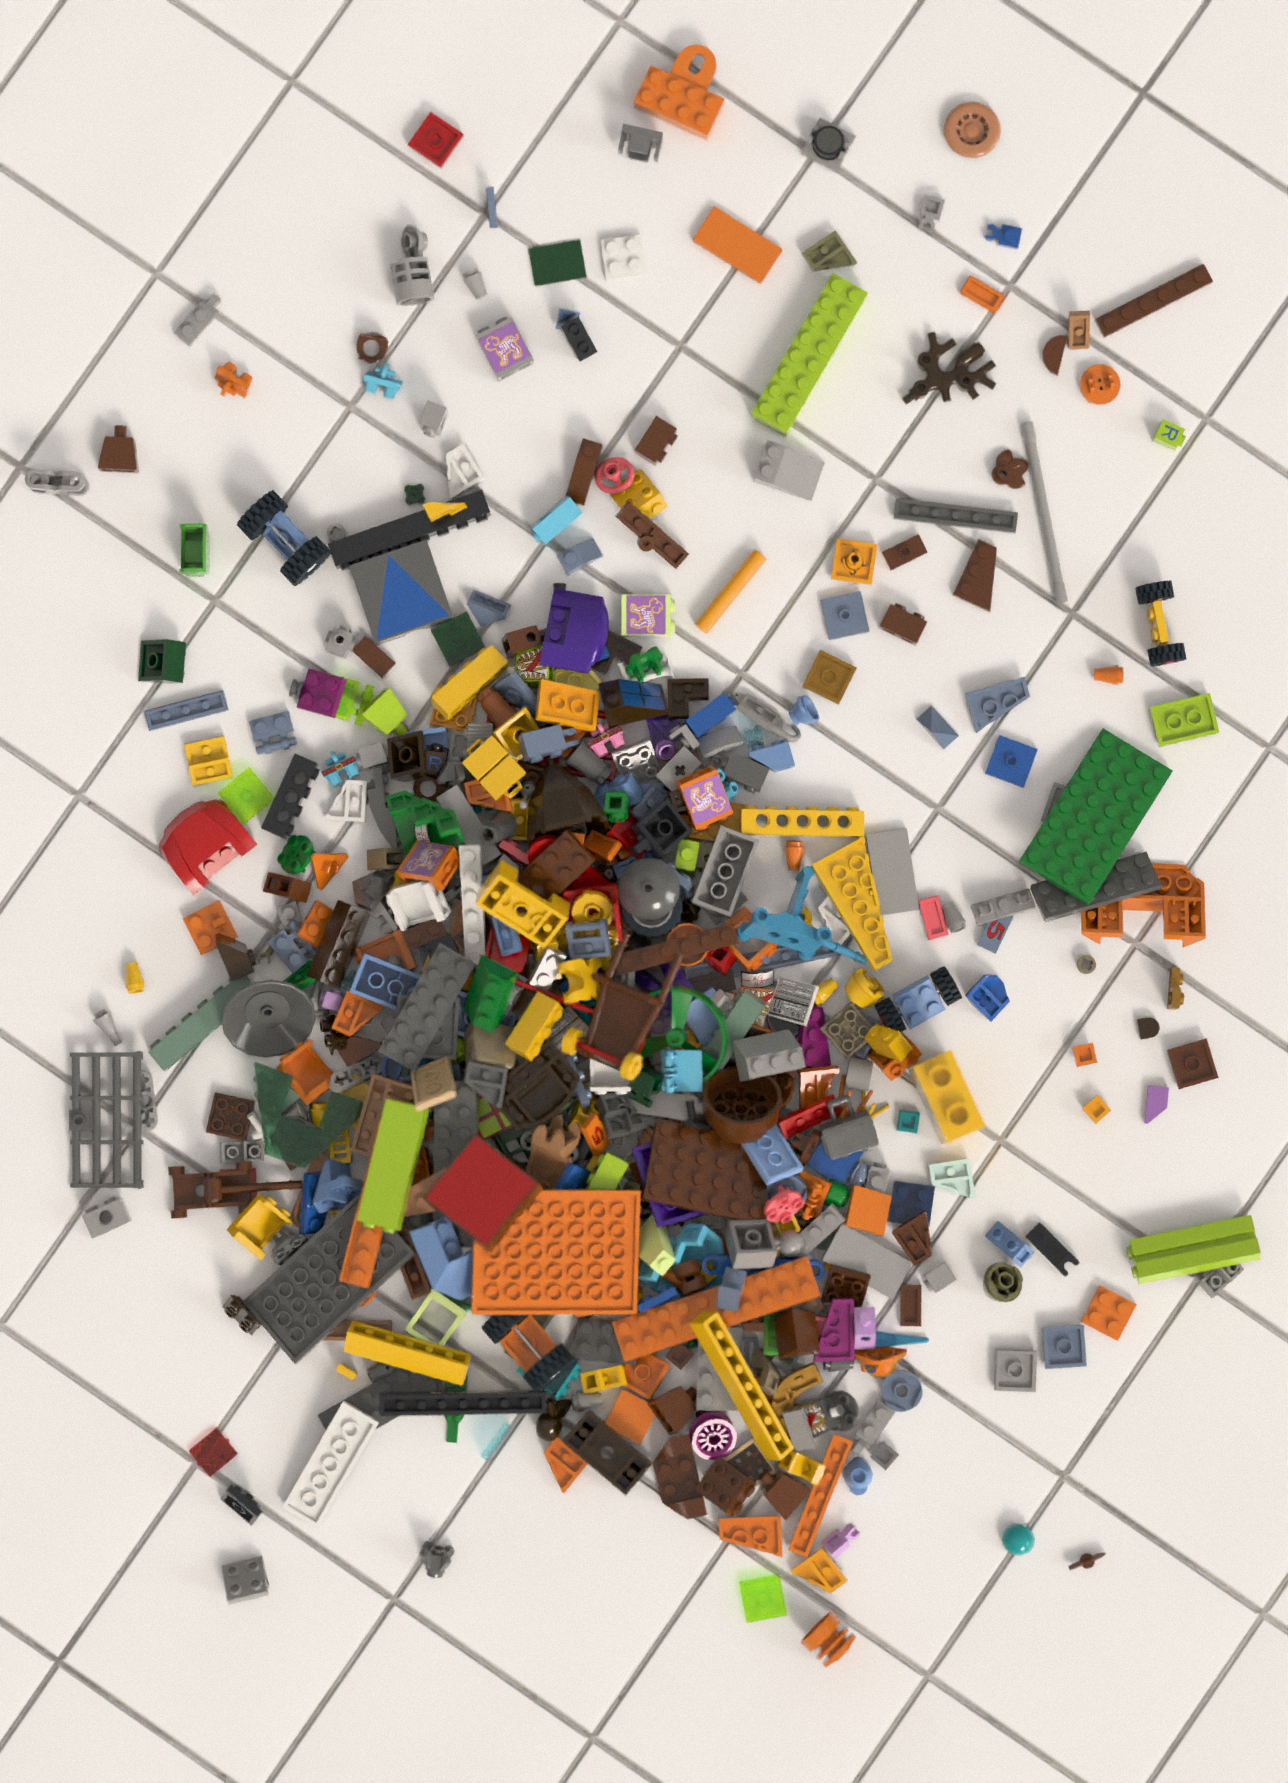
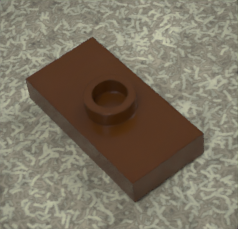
M919 534L882 552L891 571L928 553Z

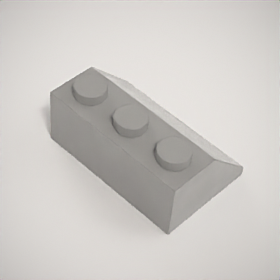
M789 1029L731 1041L740 1082L806 1067L802 1048Z

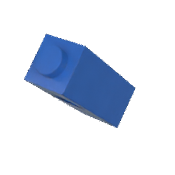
M723 693L685 720L682 725L686 724L697 740L732 715L736 710L735 702L730 696L727 697Z

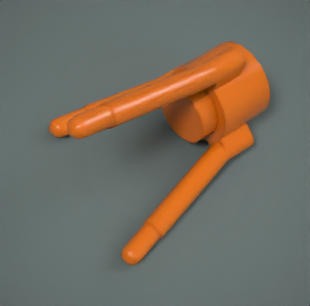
M844 1074L841 1076L838 1097L843 1096L846 1077ZM850 1090L847 1092L848 1096H851ZM872 1090L865 1096L855 1113L862 1111L873 1094ZM847 1104L838 1106L841 1114L836 1116L837 1119L850 1115Z

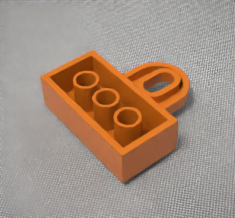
M690 45L679 53L670 74L650 65L634 100V108L708 141L725 102L724 98L707 91L716 73L714 54L705 46ZM701 55L705 61L698 74H691L688 69L693 58Z

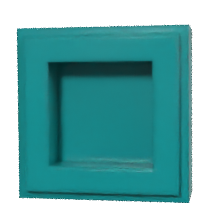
M899 1110L896 1130L917 1134L920 1113Z

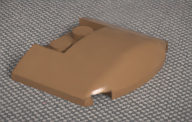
M372 1073L350 1151L370 1157L385 1100L392 1099L415 1105L412 1085Z

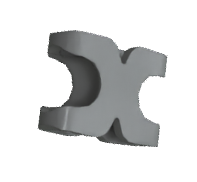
M33 469L25 475L26 485L36 494L83 496L89 490L88 481L81 473L75 471L55 472ZM74 482H79L78 485L73 486Z

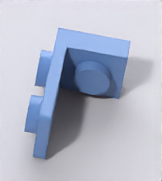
M999 1221L985 1235L988 1240L1008 1255L1019 1267H1022L1034 1253L1025 1242Z

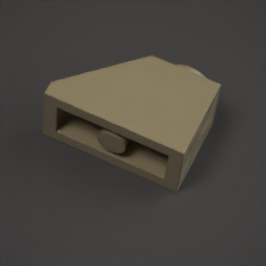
M395 848L367 850V870H398L406 857L404 850Z

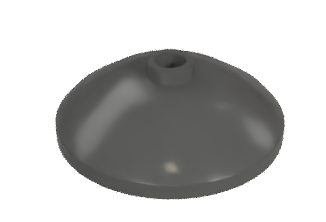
M643 858L632 862L624 869L618 881V897L622 906L629 914L642 920H655L665 916L674 908L679 898L680 886L676 873L668 864L658 859ZM646 885H651L653 890L648 893L644 888Z

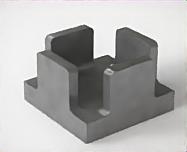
M623 124L618 154L623 153L626 141L629 142V159L648 162L651 148H656L654 162H658L663 144V132Z

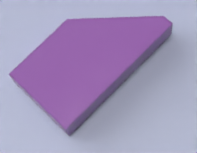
M1148 1085L1145 1124L1151 1122L1167 1108L1169 1087Z

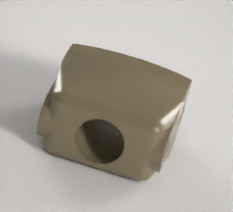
M471 1022L464 1033L465 1061L508 1069L507 1074H509L516 1068L517 1054L511 1051L505 1043L514 1028L501 1024L492 1033H489L473 1025Z

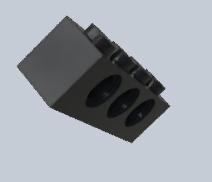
M296 753L294 754L261 828L283 839L286 836H291L295 827L292 823L295 817L299 818L303 809L300 805L303 799H307L312 788L309 785L312 780L317 779L320 772L318 763ZM299 773H303L306 776L302 784L295 782V776ZM290 792L297 794V799L293 803L286 800V796ZM287 811L289 813L288 819L286 821H279V812Z

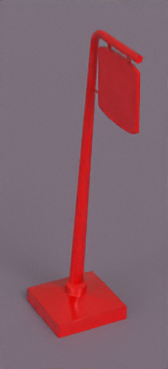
M491 929L485 956L491 957L492 960L521 973L528 955L529 938L519 935L522 951L501 956L497 936L493 938L495 929ZM495 940L492 955H489L492 941ZM517 979L515 981V984L536 993L540 992L553 1000L593 1015L594 1008L578 1002L564 1003V998L560 995ZM645 1039L636 1054H640L645 1044Z

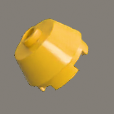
M860 967L857 971L852 972L844 988L849 1000L853 1004H857L865 1009L881 1002V998L885 994L880 982L876 978L873 979L866 975L868 970Z

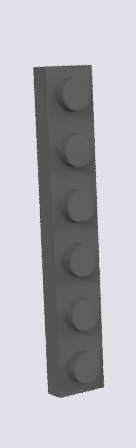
M896 498L894 510L895 520L1014 534L1016 533L1018 512Z

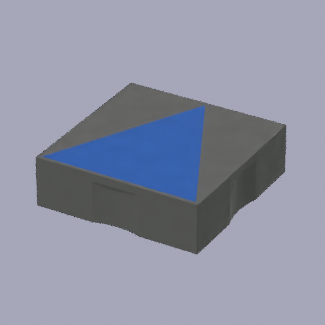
M427 539L349 566L376 645L453 619Z

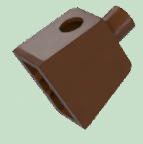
M115 425L114 437H104L98 463V469L101 472L139 473L136 442L134 438L126 437L127 426Z
M534 625L506 633L501 641L507 659L542 645L546 628L538 630L537 626ZM526 637H529L532 642H529Z
M679 1386L647 1403L669 1435L678 1433L696 1413L697 1407L693 1401L697 1398V1390L691 1386L685 1391L682 1386Z
M766 1470L759 1477V1480L766 1485L761 1493L784 1520L790 1517L811 1492L804 1483L781 1470L774 1476Z

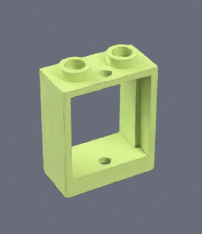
M432 1289L405 1328L408 1331L406 1335L434 1343L413 1328L431 1300L434 1299L458 1316L438 1344L444 1346L468 1311L452 1302L442 1293Z

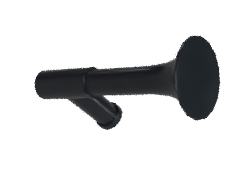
M694 1100L686 1101L688 1119L685 1120V1126L694 1129L713 1130L708 1122L696 1119Z

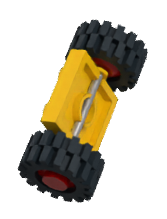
M1159 581L1136 587L1138 604L1152 603L1149 606V610L1146 611L1148 622H1152L1153 626L1150 631L1151 640L1153 643L1156 642V647L1147 650L1150 666H1161L1186 660L1184 643H1173L1170 645L1167 643L1169 639L1161 601L1174 598L1172 581Z

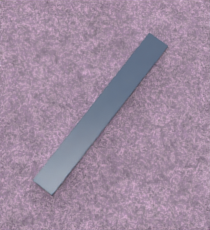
M845 940V941L843 942L842 946H844V947L847 948L846 940ZM821 945L815 951V955L806 961L798 956L797 950L781 946L777 947L778 950L771 957L766 956L762 960V965L757 970H750L748 973L777 969L842 954L835 953L833 950ZM759 951L742 955L749 961ZM737 961L730 968L733 970L734 977L741 976V971L747 972ZM707 962L683 967L687 979L718 972L710 967Z

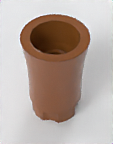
M493 687L486 688L477 697L478 702L492 720L496 729L517 713Z

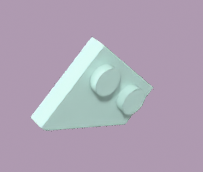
M970 1159L929 1164L931 1185L969 1198H976Z

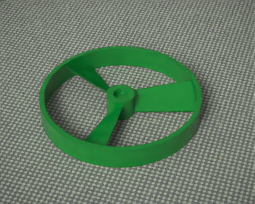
M671 985L673 986L669 990L672 991L671 1030L667 1035L645 1039V1044L638 1055L643 1060L668 1046L672 1048L682 1046L684 1050H700L686 1041L687 1033L684 1030L694 996L706 1004L713 1012L722 1034V1049L718 1061L702 1051V1069L708 1074L702 1078L703 1083L717 1071L725 1058L729 1040L727 1024L720 1009L708 996L690 987ZM658 988L650 992L649 994L652 996L656 995L660 992L661 988Z

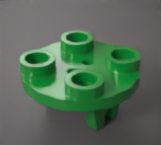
M654 646L643 654L636 653L629 658L630 663L625 667L626 674L628 676H635L639 682L644 681L643 678L646 677L645 672L653 669L657 676L661 675V671H663L660 663L663 658L662 652L657 646Z
M291 835L282 852L277 857V862L281 865V868L289 874L304 873L306 871L305 868L311 861V855L316 853L313 842L303 835Z

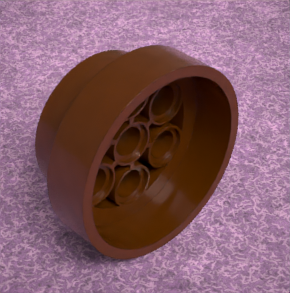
M737 1066L727 1067L714 1073L705 1083L702 1112L713 1131L720 1138L737 1144L752 1143L762 1138L777 1123L781 1111V1089L771 1076L740 1082Z

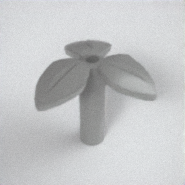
M315 981L310 997L314 1004L315 1016H323L324 1011L318 1010L317 1005L323 983Z

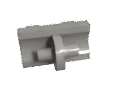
M383 896L374 911L369 910V912L375 919L383 915L386 921L380 925V928L384 934H388L400 929V927L395 922L394 913L391 907L388 906L386 897Z

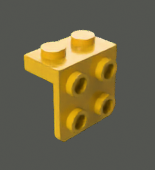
M639 469L634 472L633 482L626 490L610 494V496L620 509L629 501L651 519L668 506L643 470Z

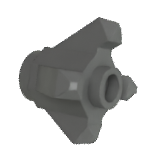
M451 756L447 757V762H445L436 781L438 784H446L447 786H461V782L466 783L474 779L469 770L462 764L463 757Z
M426 1541L422 1545L423 1552L420 1554L426 1566V1574L432 1578H441L445 1569L451 1563L450 1559L455 1552L452 1546H445V1548L439 1545L433 1546L432 1542Z

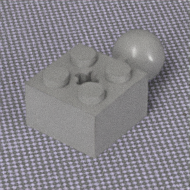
M767 1219L729 1221L725 1233V1240L733 1269L773 1267L777 1250L785 1256L793 1257L798 1255L804 1246L802 1236L793 1230L785 1231L779 1238H774L770 1221Z

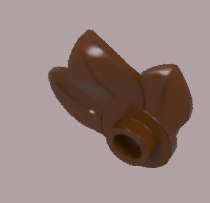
M1005 450L996 458V466L991 472L992 480L996 484H1006L1012 489H1019L1026 485L1021 476L1027 471L1028 462L1021 458L1013 459L1011 451ZM1002 471L1005 477H1001L999 472Z

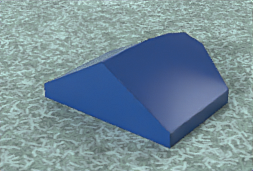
M983 975L965 994L971 1005L990 1022L1010 1002L1004 983L996 975Z

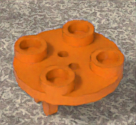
M1104 364L1091 366L1081 377V393L1088 403L1105 405L1117 397L1120 390V378L1112 367Z

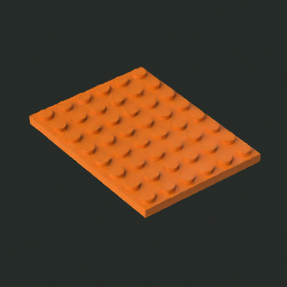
M543 1189L526 1211L513 1222L508 1233L491 1253L473 1241L471 1314H637L641 1191Z

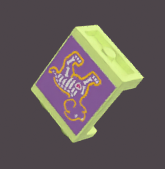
M671 594L621 595V636L624 638H630V636L671 637V632H675V620H671V612H675V600H671Z

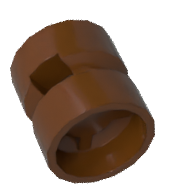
M698 1259L684 1262L673 1268L676 1279L681 1281L679 1287L683 1296L696 1293L708 1287L704 1275H700L702 1269ZM694 1276L695 1280L687 1281L688 1278Z

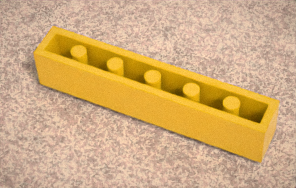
M353 1320L347 1331L343 1350L355 1356L365 1357L372 1361H379L393 1367L403 1368L414 1373L424 1374L459 1385L464 1383L471 1359V1354Z

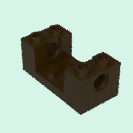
M590 1408L562 1441L624 1495L628 1494L653 1464L647 1456L623 1439ZM608 1446L613 1449L614 1454L611 1458H604L602 1456L601 1450L604 1447Z

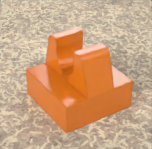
M1093 1043L1072 1047L1076 1067L1097 1063Z

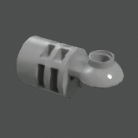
M407 225L401 237V246L406 258L399 259L398 262L390 264L396 304L398 306H413L434 300L428 258L423 257V250L428 246L427 235L424 232H420L414 225Z

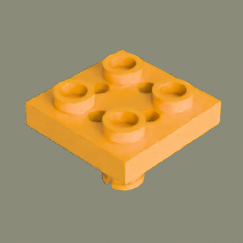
M837 538L831 580L872 585L877 544Z

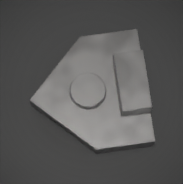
M377 870L352 881L355 903L358 907L374 911L395 881L393 875Z

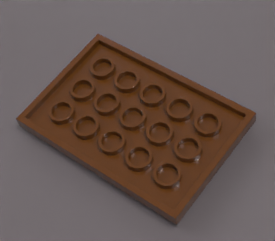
M656 1119L642 1200L737 1221L764 1219L765 1215L763 1212L768 1198L767 1185L741 1144L728 1142L720 1138L713 1130L688 1128L685 1124Z

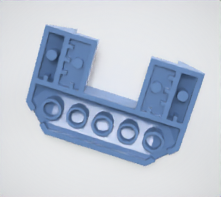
M441 1217L410 1231L409 1234L432 1289L458 1300L471 1296L473 1249L463 1253L451 1222Z

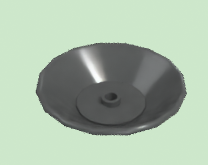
M277 980L254 982L238 990L226 1003L221 1018L224 1035L233 1047L248 1055L265 1058L284 1055L294 1050L295 1046L310 1036L316 1020L314 1004L305 991L289 982Z

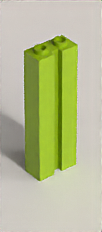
M392 1099L385 1100L357 1221L363 1222L362 1226L373 1229L375 1225L380 1226L382 1231L388 1233L401 1230L430 1111L429 1108L418 1112L415 1105Z
M1251 1215L1130 1239L1129 1247H1126L1128 1259H1132L1134 1266H1131L1133 1278H1137L1139 1285L1260 1260L1261 1256Z

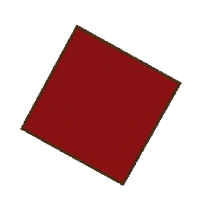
M475 1134L423 1199L431 1208L449 1222L456 1224L468 1237L491 1253L508 1233L513 1222L526 1211L543 1188L538 1181Z

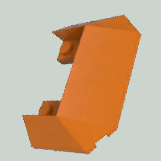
M1152 863L1161 883V889L1081 912V934L1100 945L1101 937L1122 938L1123 910L1163 912L1164 939L1182 940V948L1206 938L1204 882L1199 878L1196 879L1189 872V869L1182 864Z

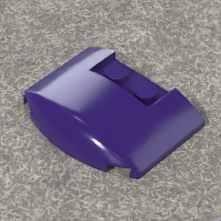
M554 588L539 665L586 674L591 671L590 668L601 658L608 638L609 618L603 597Z

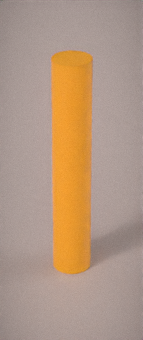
M754 549L694 625L705 634H708L767 559Z

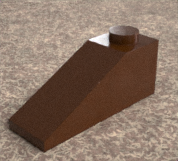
M584 438L578 451L566 496H569L574 503L583 506L585 505L603 448L602 444Z
M408 1234L402 1237L416 1254L400 1269L413 1300L431 1293V1289L411 1236Z

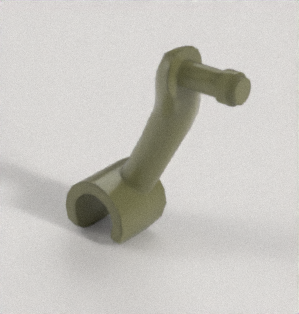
M279 927L276 929L274 935L280 931ZM287 929V930H285V932H286L287 934H289V933H290V930ZM270 945L266 952L258 955L259 964H261L260 960L263 957H266L268 965L270 964V956L274 951Z

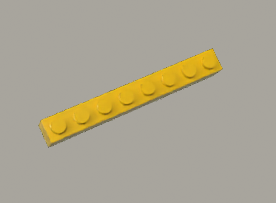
M703 1311L689 1323L765 1459L782 1460L794 1449L793 1445L718 1312Z

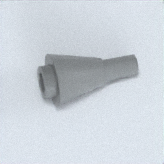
M103 1009L96 1013L93 1022L106 1035H109L114 1046L122 1043L116 1033L111 1011L106 1012Z

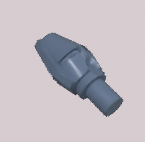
M863 1162L856 1163L849 1176L850 1194L853 1185L864 1186L868 1175V1164Z

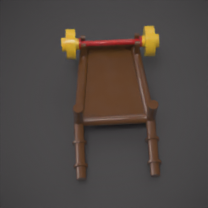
M623 932L622 941L616 942L618 945L613 957L608 961L610 964L605 976L597 972L591 974V979L601 983V988L586 1038H583L581 1030L572 1027L563 1036L561 1048L564 1053L574 1055L578 1051L582 1056L620 1071L621 1077L631 1081L639 1074L642 1067V1057L636 1053L660 1012L670 988H673L671 985L678 968L681 969L680 964L683 956L675 954L672 963H669L671 966L664 982H661L663 985L659 995L654 997L612 979L617 966H620L619 961L624 949L628 947L627 942L630 934Z

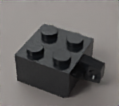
M668 799L658 801L629 826L636 834V839L638 840L630 850L636 855L645 849L646 852L649 851L654 859L668 853L690 834L692 830Z

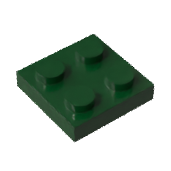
M467 611L431 629L449 667L478 653L485 647Z

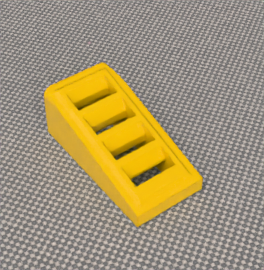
M348 1122L327 1124L330 1158L341 1163L353 1162L350 1151ZM344 1128V1132H332V1129ZM345 1136L343 1141H333L334 1137ZM346 1144L345 1149H334L336 1145ZM346 1153L347 1157L336 1158L335 1154Z

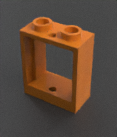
M744 906L724 925L734 923L736 929L746 919L751 922L752 913ZM769 942L748 961L733 945L727 946L734 951L736 961L747 972L757 970L762 965V960L766 956L771 957L778 950L777 944Z

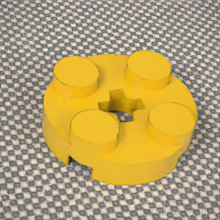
M584 891L575 899L572 906V915L575 923L607 919L609 926L614 915L611 899L598 891ZM589 908H596V911H597L598 913H597V914L594 913L593 915H589V910H588V909H589ZM587 930V932H596V930Z

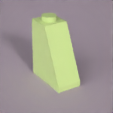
M651 1214L639 1228V1257L663 1276L675 1262V1256L667 1226L657 1228L654 1216Z

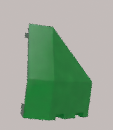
M406 790L385 796L405 856H407L417 841L414 823L416 827L427 824L428 834L432 843L454 846L457 851H459L460 845L465 844L454 810L442 808L437 803L423 797L421 799L413 796L411 792Z

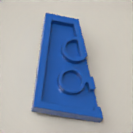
M321 1171L304 1173L299 1233L305 1235L317 1233L323 1227L328 1211L318 1213L313 1205V1197Z

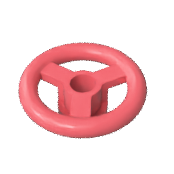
M609 458L602 462L596 470V485L605 493H620L626 490L633 482L634 468L625 458ZM627 467L628 478L622 484L620 481L621 472ZM601 479L614 481L616 487L610 488L605 486Z

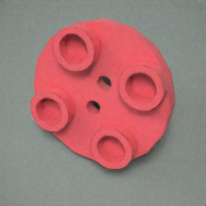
M779 1185L777 1188L779 1193L765 1202L766 1205L763 1213L767 1220L771 1222L781 1221V1223L785 1224L790 1222L792 1216L803 1207L804 1201L799 1192L789 1190L786 1186L783 1188Z

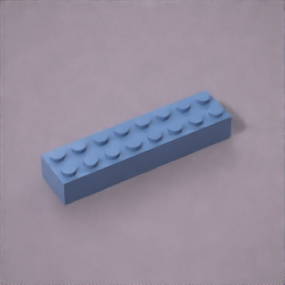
M363 953L349 992L396 1010L397 994L410 995L421 975ZM460 991L457 996L460 997L458 1035L464 1037L466 1028L471 1023L464 1008L469 993ZM512 1010L508 1016L504 1015L502 1025L513 1028L517 1016Z

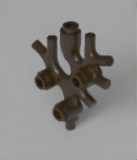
M930 332L927 334L930 349L928 352L921 353L917 359L918 368L926 371L927 377L925 380L916 381L902 400L907 405L913 400L917 401L918 399L925 398L928 392L936 389L941 392L943 402L951 401L949 391L953 384H957L960 391L967 392L972 400L980 396L974 388L976 383H981L992 390L997 383L989 379L986 374L996 365L993 360H990L975 372L969 371V365L982 357L985 352L980 342H974L959 354L951 371H942L938 363L939 358L957 344L953 338L944 344H939L936 333ZM923 358H928V359H929V362H928V363H924V362L922 361V359H923ZM968 379L970 383L966 385L962 380ZM923 386L925 390L921 392L917 387Z

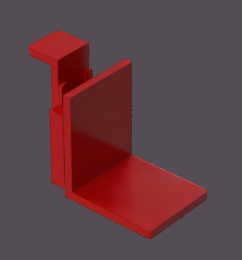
M617 883L563 890V893L558 895L570 903L567 922L573 921L575 923L572 915V906L578 896L586 890L605 894L613 903L614 915L610 924H616L618 942L622 941V918ZM589 908V909H588V910H589V915H593L594 913H596V914L598 913V912L596 911V908Z

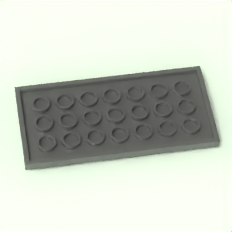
M361 1192L243 1301L245 1306L294 1364H298L416 1254L397 1230L394 1233L383 1231L370 1287L364 1288L339 1281Z

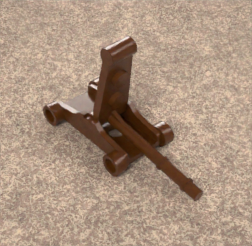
M252 1162L236 1163V1171L185 1174L184 1166L168 1167V1175H172L174 1191V1210H171V1219L187 1218V1209L238 1206V1214H241L251 1203L250 1192L302 1189V1180L250 1183L249 1170H252ZM199 1185L204 1186L203 1197L196 1194V1188Z

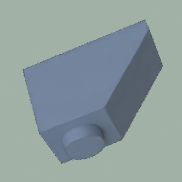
M593 538L574 545L557 555L567 576L603 557Z

